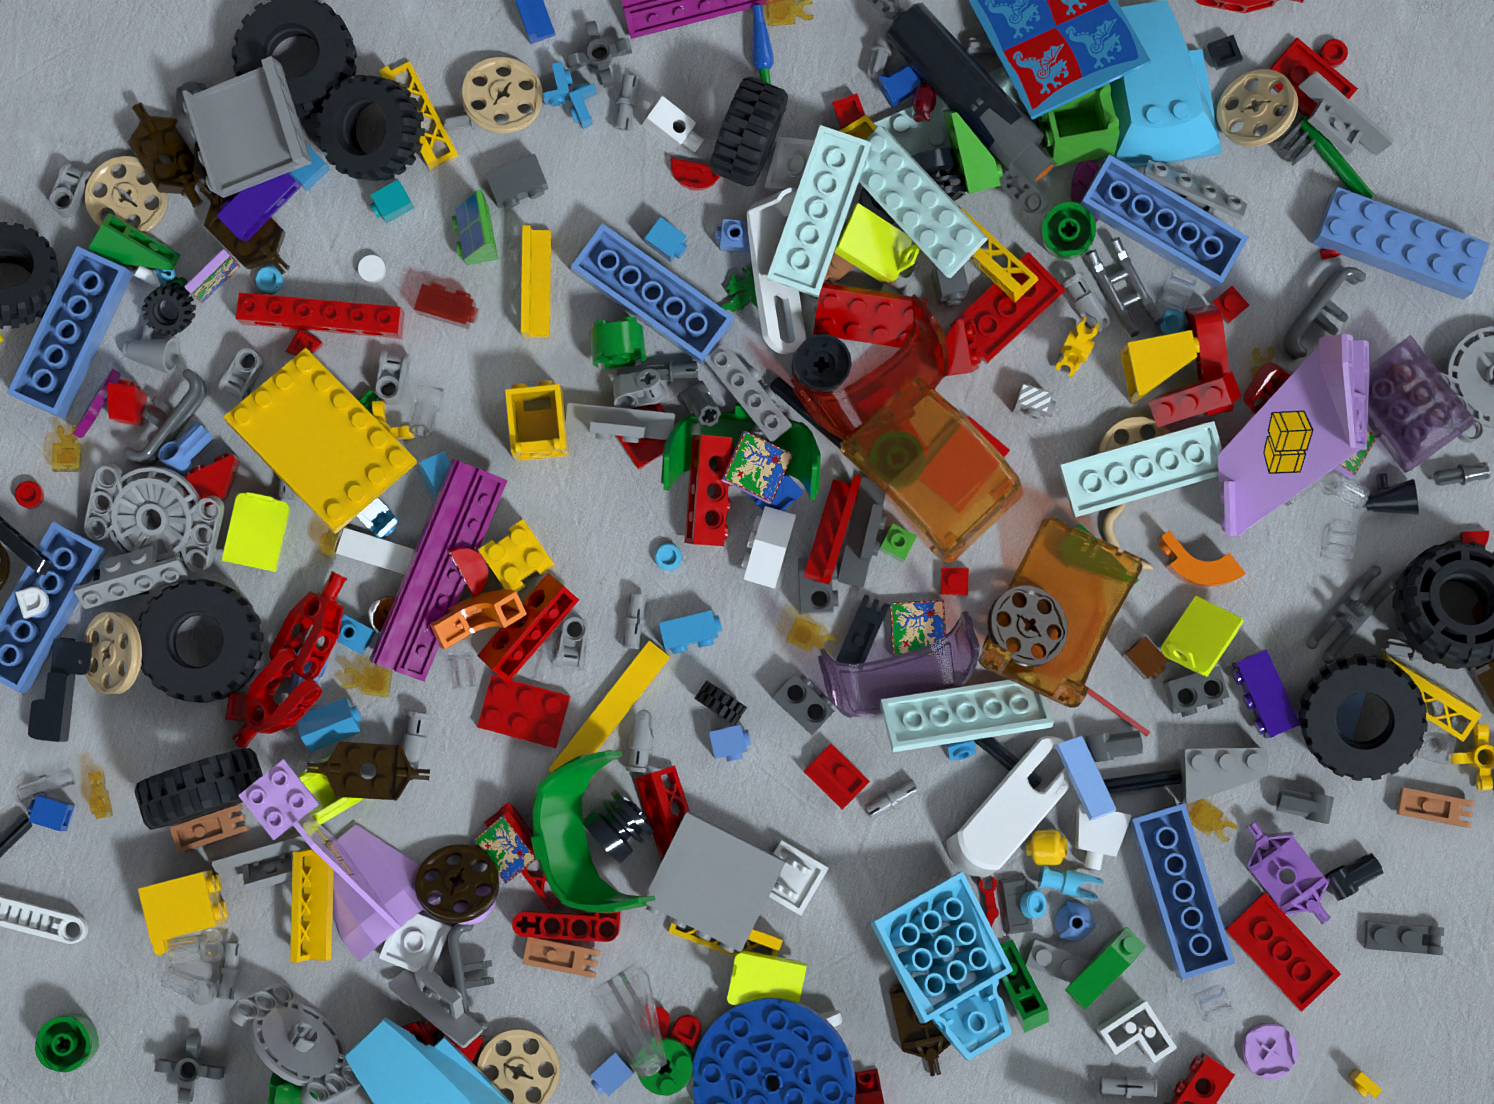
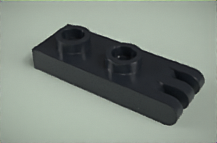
M867 594L864 595L836 659V662L859 672L863 668L890 604L884 603L881 612L876 611L880 600L875 598L871 608L867 607L866 605L870 598Z

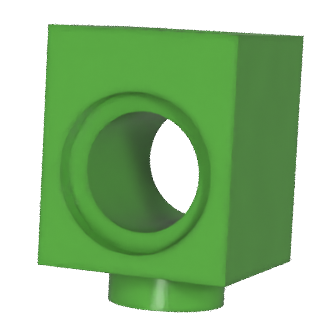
M892 524L879 551L903 563L917 535Z

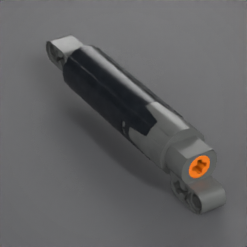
M867 0L882 17L893 20L885 36L888 42L921 78L930 85L952 111L959 114L981 143L1007 170L1001 177V187L1025 213L1040 214L1045 211L1048 205V198L1036 183L1043 179L1056 166L1057 162L1040 145L1045 138L1040 129L923 3H915L907 9L904 0H887L894 3L893 8L895 10L890 12V6L885 1ZM1012 177L1020 178L1017 181L1021 188L1028 190L1023 192L1019 187H1012L1011 185L1014 183ZM1033 194L1039 198V205L1035 209H1031L1028 205V199Z

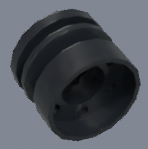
M938 148L912 156L953 201L965 195L964 187L959 185L962 182L961 176L948 175L958 168L953 148Z
M828 334L814 335L806 339L795 352L791 363L792 376L796 384L807 393L813 395L829 394L838 389L849 376L852 366L851 354L846 345L837 337ZM818 360H821L822 365L827 367L821 373L818 372V368L813 367Z
M615 789L610 793L618 803L615 807L607 799H604L602 802L608 813L604 816L596 809H593L581 822L602 847L617 862L622 863L633 852L631 845L627 841L630 837L641 844L644 842V839L637 830L641 828L649 836L655 831L643 811L629 797Z

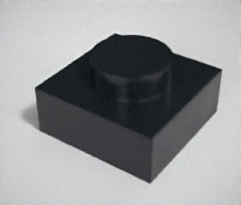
M1234 34L1207 45L1216 71L1243 60Z

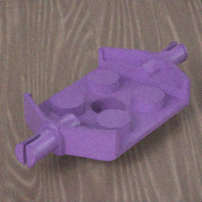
M1256 821L1249 824L1246 829L1256 839V847L1247 866L1285 914L1313 912L1321 925L1325 921L1327 922L1331 917L1321 906L1320 901L1330 879L1325 878L1293 837L1294 833L1291 831L1267 835ZM1291 869L1294 871L1296 878L1290 882L1284 881L1280 877V871Z

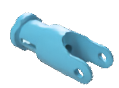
M1043 865L1039 873L1038 888L1048 887L1060 890L1062 894L1098 900L1096 894L1080 890L1078 886L1086 882L1103 884V880L1096 876L1068 869L1060 871L1051 869L1048 865Z

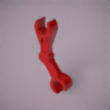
M991 876L992 887L990 889L983 888L982 878L978 881V887L984 892L987 908L986 918L992 928L995 919L999 916V911L996 907L994 895L997 882Z

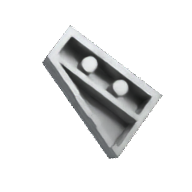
M1267 748L1179 749L1182 782L1180 783L1181 803L1189 804L1268 776Z

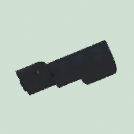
M60 637V640L54 639L51 670L47 674L45 699H37L31 702L28 727L29 737L42 741H68L76 675H85L89 672L93 643L76 642L74 638Z

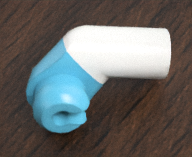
M137 266L133 275L157 287L173 280L175 271L174 269L172 271L157 268L151 270L147 267Z

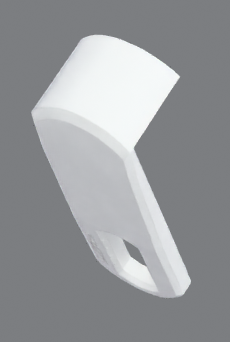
M787 188L758 200L747 210L748 236L762 336L767 345L780 354L796 352L806 340L799 291L767 280L798 188ZM775 295L783 300L789 343H785L780 339L774 302Z
M1045 736L1037 739L961 829L946 840L949 856L958 869L974 877H988L999 870L1070 788L1072 782L1065 767L1043 792L1034 790L1027 779L1051 749H1056V746L1065 742V740L1054 736Z

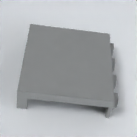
M272 56L261 60L263 67L193 95L186 90L182 91L185 99L183 108L193 125L190 127V131L200 148L198 157L208 174L205 178L207 186L211 192L223 198L312 163L282 65Z
M688 811L645 895L655 896V901L646 902V910L658 916L664 913L672 917L670 921L679 927L685 928L688 925L696 929L695 934L707 941H710L711 937L720 941V947L728 952L735 953L736 950L741 952L786 860Z

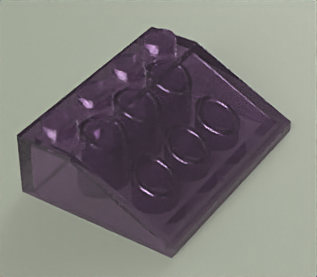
M1411 335L1369 364L1367 424L1374 434L1378 436V439L1404 473L1417 467L1477 422Z

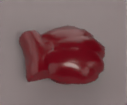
M921 83L913 93L912 106L915 112L913 119L918 123L924 120L929 121L930 112L934 110L936 105L935 93L930 88V85H926V83Z

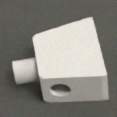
M663 96L642 124L644 128L675 149L684 144L693 152H696L704 141L702 137L692 131L696 122ZM673 126L679 127L681 133L675 132Z
M1082 804L1076 805L1075 848L1087 851L1084 867L1101 870L1103 854L1116 857L1131 819L1130 814L1115 811L1114 813L1089 821Z

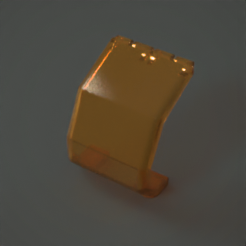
M910 376L897 389V394L892 393L877 408L879 410L877 413L872 412L858 426L859 430L857 432L853 430L840 443L842 446L841 452L886 492L933 544L929 548L931 552L943 562L950 563L960 557L1022 497L1023 487L1019 476L1005 458L963 413L918 376L914 378Z
M1051 516L1049 519H1043L1007 591L1017 586H1034L1046 591L1057 600L1064 611L1068 627L1067 639L1062 651L1053 660L1042 666L1034 668L1019 667L1009 662L1013 652L1015 653L1018 650L1017 643L1013 639H1007V649L992 643L987 633L978 661L982 667L1066 707L1075 708L1082 703L1087 695L1089 688L1085 686L1091 668L1116 615L1141 573L1143 565L1140 562L1141 557L1126 550H1123L1122 553L1118 552L1119 547L1100 538L1095 541L1093 540L1094 535L1074 526L1071 530L1067 528L1068 523ZM1016 594L1012 596L1013 604L1018 608H1022L1024 605L1022 597ZM1038 601L1037 608L1039 612L1045 615L1048 614V605L1043 601ZM998 613L996 617L998 624L1002 627H1007V617L1002 613ZM1026 622L1024 629L1028 632L1031 624ZM1048 626L1047 635L1051 639L1057 640V630L1052 626ZM1033 645L1031 648L1032 655L1037 659H1041L1043 657L1042 649L1039 646Z

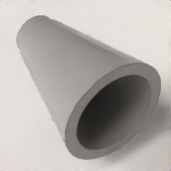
M145 324L141 340L126 341L122 349L123 356L162 372L173 373L177 367L180 353L177 339H152L155 327L151 326L149 328Z

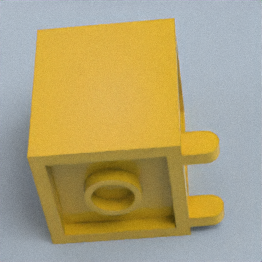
M541 381L538 383L539 386L528 387L526 383L511 385V389H505L511 455L515 461L570 456L565 424L564 393L560 384H555V381ZM550 399L551 409L525 411L524 401Z
M214 870L138 888L150 943H152L156 955H163L165 952L169 953L174 950L173 937L227 923L226 918L229 917L228 907L225 901L222 902L219 892L222 890V882L219 874L215 875Z

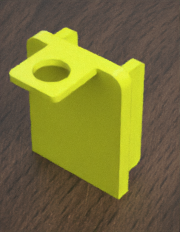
M857 203L851 211L834 253L876 280L891 283L897 280L901 271L914 264L920 248L916 243L912 245V239L907 234Z
M249 492L238 494L235 499L221 561L276 572L290 513L289 504L272 497Z
M1195 596L1162 644L1161 652L1166 658L1208 677L1237 634L1238 629L1244 622L1243 618Z
M330 756L326 757L325 759L319 762L324 763V761H328ZM307 769L297 774L319 802V805L308 814L320 825L364 799L336 797L326 775L307 773Z
M747 950L737 952L727 1000L730 1004L736 1006L761 998H782L799 1003L807 964L797 960Z

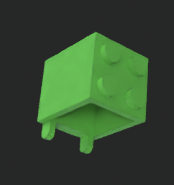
M1109 83L1037 118V127L1045 135V142L1042 143V147L1057 162L1056 166L1106 158L1109 154L1111 156L1115 155L1120 131L1119 120L1115 115Z

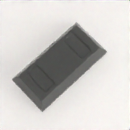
M1026 877L998 880L1006 935L1034 931L1032 919L1025 917L1020 907L1021 897L1028 891Z

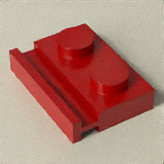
M831 743L803 771L842 810L870 782Z

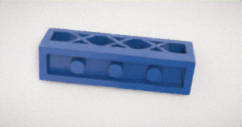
M515 0L530 44L556 36L543 0Z

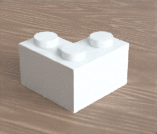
M765 506L762 516H756L752 529L755 532H751L747 545L752 550L751 553H745L742 568L746 569L744 580L775 589L796 515Z
M1142 998L1096 1028L1109 1050L1115 1055L1136 1041L1147 1058L1153 1063L1177 1049L1148 1002Z

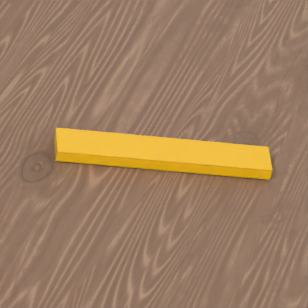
M648 641L548 770L553 772L578 756L596 753L671 657L651 641Z

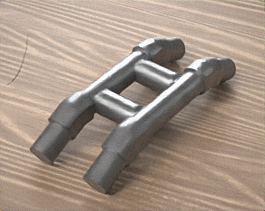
M1116 237L1110 240V244L1121 269L1107 275L1108 273L1096 249L1087 252L1086 255L1091 264V269L1115 310L1120 323L1131 337H1136L1140 330L1126 309L1127 307L1140 301L1143 310L1150 317L1154 325L1162 323L1164 319L1137 275L1120 238ZM1127 278L1134 292L1120 299L1113 284Z

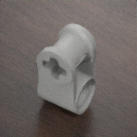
M67 162L61 166L57 181L49 197L50 205L60 216L69 218L77 214L85 196L86 185L92 175L91 171L86 170L83 172L73 168ZM70 198V202L66 207H59L62 199Z
M243 348L239 350L229 369L223 375L218 389L222 392L226 390L237 396L239 401H243L252 392L254 383L264 367L263 357L253 349ZM249 355H254V365L246 369L244 366L245 358ZM233 383H236L237 385H239L240 388L234 386Z
M386 350L381 352L376 392L379 398L388 405L398 403L403 396L405 380L410 366L409 354L399 356L388 354ZM395 385L396 391L393 395L385 396L383 395L384 387Z
M654 369L621 374L612 381L614 406L616 408L633 409L657 404L666 397V389L660 384V375Z
M571 617L564 622L557 651L556 667L567 665L584 670L588 625L583 619ZM572 622H579L583 627L582 634L578 637H572L568 632V627ZM565 655H574L577 656V658L566 657Z

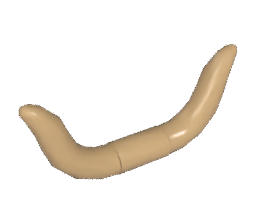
M1126 503L1113 507L1106 514L1103 521V533L1110 552L1129 570H1153V566L1150 563L1130 560L1123 555L1113 531V523L1117 516L1123 512Z

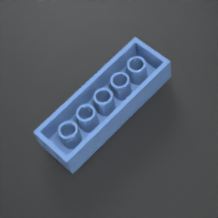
M1110 154L1102 161L1078 203L1085 207L1095 218L1214 288L1224 282L1249 238Z
M1337 187L1329 195L1312 243L1313 245L1337 251L1343 256L1462 300L1473 293L1490 245L1486 241Z
M603 223L570 266L573 274L701 365L706 363V357L716 349L734 324V316Z
M77 246L7 394L65 420L131 281L133 273L119 264Z
M53 521L37 549L48 557L54 565L46 575L38 573L27 565L0 613V682L21 693L29 692L53 649L54 639L58 640L78 605L79 599L75 594V587L89 583L92 580L95 569H98L100 561L103 560L108 551L104 547ZM29 587H37L44 590L49 598L47 609L39 615L27 619L23 618L15 592Z
M1177 803L1131 817L1129 825L1176 977L1183 980L1235 964L1186 804Z

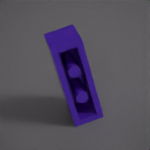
M291 172L240 191L234 199H228L221 206V212L217 217L238 239L247 242L303 184Z
M1267 649L1232 663L1234 667L1231 670L1232 676L1237 685H1242L1245 692L1242 695L1244 703L1248 710L1252 709L1256 717L1254 725L1259 735H1264L1265 738H1272L1300 726V722Z

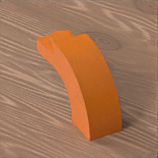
M1170 530L1157 538L1160 543L1158 548L1166 558L1171 557L1173 559L1166 568L1183 582L1199 587H1217L1233 582L1246 574L1230 553L1224 554L1215 561H1201L1192 557Z
M495 590L468 598L448 608L449 613L431 623L430 626L440 647L447 649L476 631L493 626L505 628L527 614L516 591Z

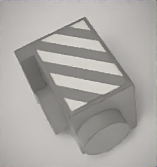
M1022 383L1012 413L1018 414L1020 410H1023L1025 416L1039 419L1040 416L1051 417L1056 401L1052 400L1054 393Z

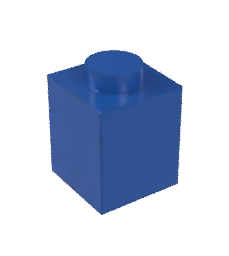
M37 795L36 799H33L29 805L28 815H30L28 822L56 831H67L75 804L45 795Z

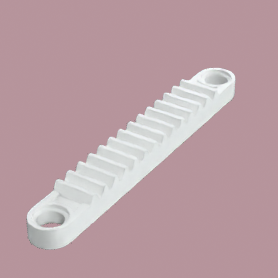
M0 895L1 927L67 944L81 942L88 934L87 922L80 916ZM70 922H75L80 927V933L75 938L68 936L66 933V927Z

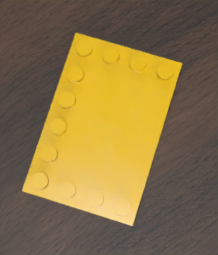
M307 348L302 350L223 416L224 421L334 534L339 532L417 464V460Z

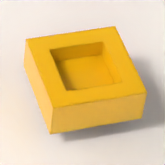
M1354 1069L1348 1076L1354 1082L1352 1087L1363 1097H1366L1368 1094L1377 1098L1382 1092L1378 1085L1357 1069Z

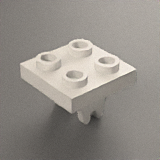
M781 840L773 854L786 860V863L769 897L801 916L829 868Z

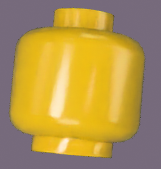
M1056 829L1036 830L1032 835V839L1026 842L1027 856H1032L1034 863L1038 866L1059 865L1063 858H1067V838L1062 836L1060 831Z

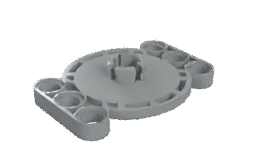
M1493 326L1481 328L1466 335L1455 345L1446 366V374H1433L1424 382L1426 395L1457 438L1465 443H1471L1480 439L1484 432V426L1494 428V384L1491 385L1489 383V380L1494 378V336L1484 337L1483 334L1494 332ZM1475 336V342L1467 347L1463 345L1468 339ZM1457 353H1459V356L1457 357L1454 364L1455 356L1457 355ZM1434 379H1439L1443 382L1444 390L1442 393H1437L1433 390L1432 381ZM1450 401H1455L1459 404L1460 411L1458 415H1453L1448 411L1447 405ZM1466 423L1474 425L1476 429L1474 437H1469L1464 433L1463 427Z
M109 463L99 467L95 472L84 522V532L88 538L96 541L110 534L113 543L122 554L153 546L156 552V563L170 557H179L181 562H185L186 567L190 571L200 573L208 569L213 562L224 514V504L216 496H207L200 499L199 494L189 481L168 468L157 466L141 467L123 475L119 466ZM105 469L111 470L114 473V483L110 484L104 480L103 472ZM140 472H149L148 476L139 479L135 476V474ZM157 472L164 473L172 478L170 480L166 477L157 476ZM180 482L183 486H185L190 495H188L186 491L177 483ZM99 495H104L108 498L109 507L107 509H103L98 505L97 499ZM206 502H212L216 506L217 510L214 516H210L205 512L204 505ZM154 509L160 514V526L156 527L157 522L154 521L152 513H147V511ZM94 520L100 521L103 524L104 531L102 534H97L93 531L92 523ZM201 527L210 531L211 538L209 541H203L199 537L198 531ZM194 553L203 555L205 559L204 566L195 565L193 562Z
M275 983L238 999L230 1009L231 1019L236 1024L249 1028L251 1042L261 1060L284 1080L302 1086L300 1094L302 1104H332L354 1093L361 1085L350 1065L347 1064L345 1058L347 1053L346 1047L335 1027L314 1009L293 1001L294 992L284 983ZM275 993L281 995L285 1000L280 999ZM257 1001L264 1003L267 1008L261 1006ZM239 1008L246 1011L249 1016L244 1015ZM345 1075L351 1077L355 1083L349 1081ZM327 1083L333 1085L337 1091L332 1090ZM309 1092L316 1094L320 1100L312 1097Z

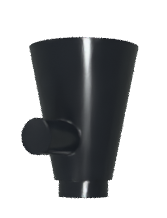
M1386 473L1376 475L1378 490L1365 495L1367 511L1419 515L1414 479L1389 486Z

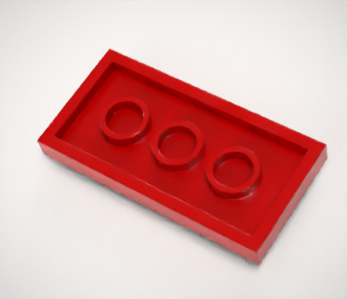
M1030 252L1026 253L1020 261L1038 277V281L1016 302L994 283L950 324L952 328L958 319L970 315V320L974 322L976 327L975 348L979 349L981 359L986 365L1066 291ZM1011 273V276L1021 286L1029 279L1023 273Z
M823 283L818 297L813 335L828 334L839 339L919 351L928 299Z
M1264 892L1225 928V932L1300 1012L1308 1007L1341 975Z

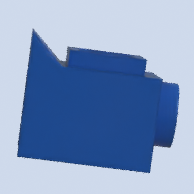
M904 65L888 74L887 77L878 75L877 84L892 108L912 97L915 89L922 82L921 76L910 66L905 68Z

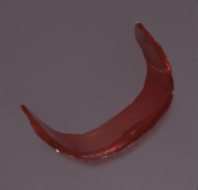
M915 294L911 296L914 316L913 327L904 345L891 358L872 372L839 391L819 393L805 387L795 378L790 380L794 385V388H792L793 392L814 421L830 433L844 440L853 441L856 438L872 435L894 422L900 428L917 416L914 408L925 400L947 375L949 358L944 331L925 302Z

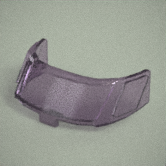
M963 611L949 633L934 643L920 649L877 661L848 664L833 660L827 654L825 648L820 649L821 655L818 656L827 695L838 711L849 718L867 717L882 714L880 707L881 699L963 687L976 669L980 645L974 631L972 618L967 611Z

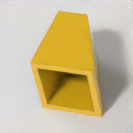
M1192 330L1128 342L1119 351L1130 404L1142 399L1188 366L1197 357V353L1200 352L1198 338L1193 337Z

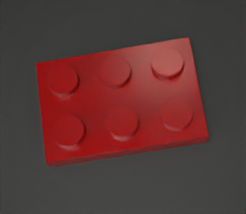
M491 675L477 728L557 749L571 696L513 680L508 683L502 677Z

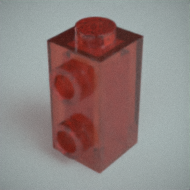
M430 282L429 286L421 285L414 307L418 315L469 329L470 323H475L479 308H476V303L474 299H471V294L460 290L451 293L445 291V286Z

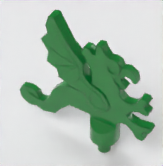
M749 267L747 269L742 268V271L747 273L745 279H742V277L736 279L737 273L732 274V280L729 282L730 285L726 287V290H730L729 295L732 296L738 291L744 292L737 294L731 301L721 306L725 311L730 310L733 313L736 310H743L744 306L749 304L750 298L753 305L758 308L754 276L750 273Z

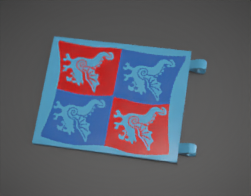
M968 0L1032 120L1151 63L1148 54L1117 0Z

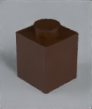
M1146 636L1140 638L1122 655L1144 680L1150 677L1156 679L1166 669L1163 665L1168 661Z

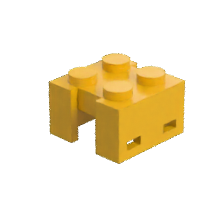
M524 519L510 527L511 534L498 543L491 540L478 549L505 590H514L517 593L526 587L522 582L526 577L535 571H538L542 576L556 567Z

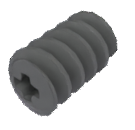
M1288 107L1278 108L1275 116L1284 115ZM1301 122L1294 125L1291 124L1279 138L1272 141L1274 143L1281 140L1277 148L1279 151L1288 148L1284 156L1286 159L1295 156L1291 164L1292 166L1310 153L1316 142L1315 138L1308 141L1305 140L1309 134L1308 130L1301 133L1298 132L1302 126Z

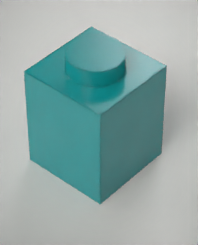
M399 179L370 194L374 200L370 204L377 218L383 217L386 223L415 208Z

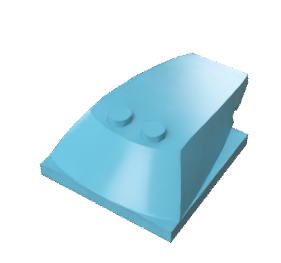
M1167 0L1121 7L1148 54L1151 63L1109 83L1115 115L1119 120L1120 131L1113 157L1131 168L1137 169L1146 167L1149 160L1167 164L1220 155L1222 150L1203 50H1188Z
M963 871L956 873L870 922L920 1023L932 1020L965 1060L969 1061L1012 1034L1005 1005L997 993V986L999 984L998 979L1009 974L1013 969Z
M386 1017L345 1054L348 1064L367 1092L372 1104H512L446 1035L434 1046L430 1044L424 1045L417 1041L416 1037Z

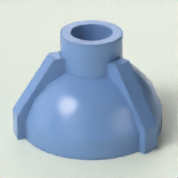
M1066 901L1065 905L1057 911L1055 916V927L1059 933L1058 936L1062 940L1064 938L1070 941L1083 940L1096 926L1090 910L1083 904ZM1074 918H1080L1081 925L1078 928L1072 926Z

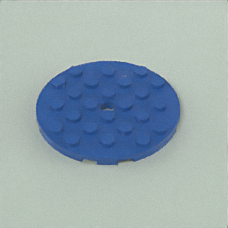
M761 998L734 1007L724 1013L710 1026L695 1054L692 1068L694 1069V1086H692L695 1104H854L856 1090L854 1066L842 1037L818 1012L792 1000ZM769 1075L778 1076L777 1078L780 1081L778 1089H771L767 1085V1077Z

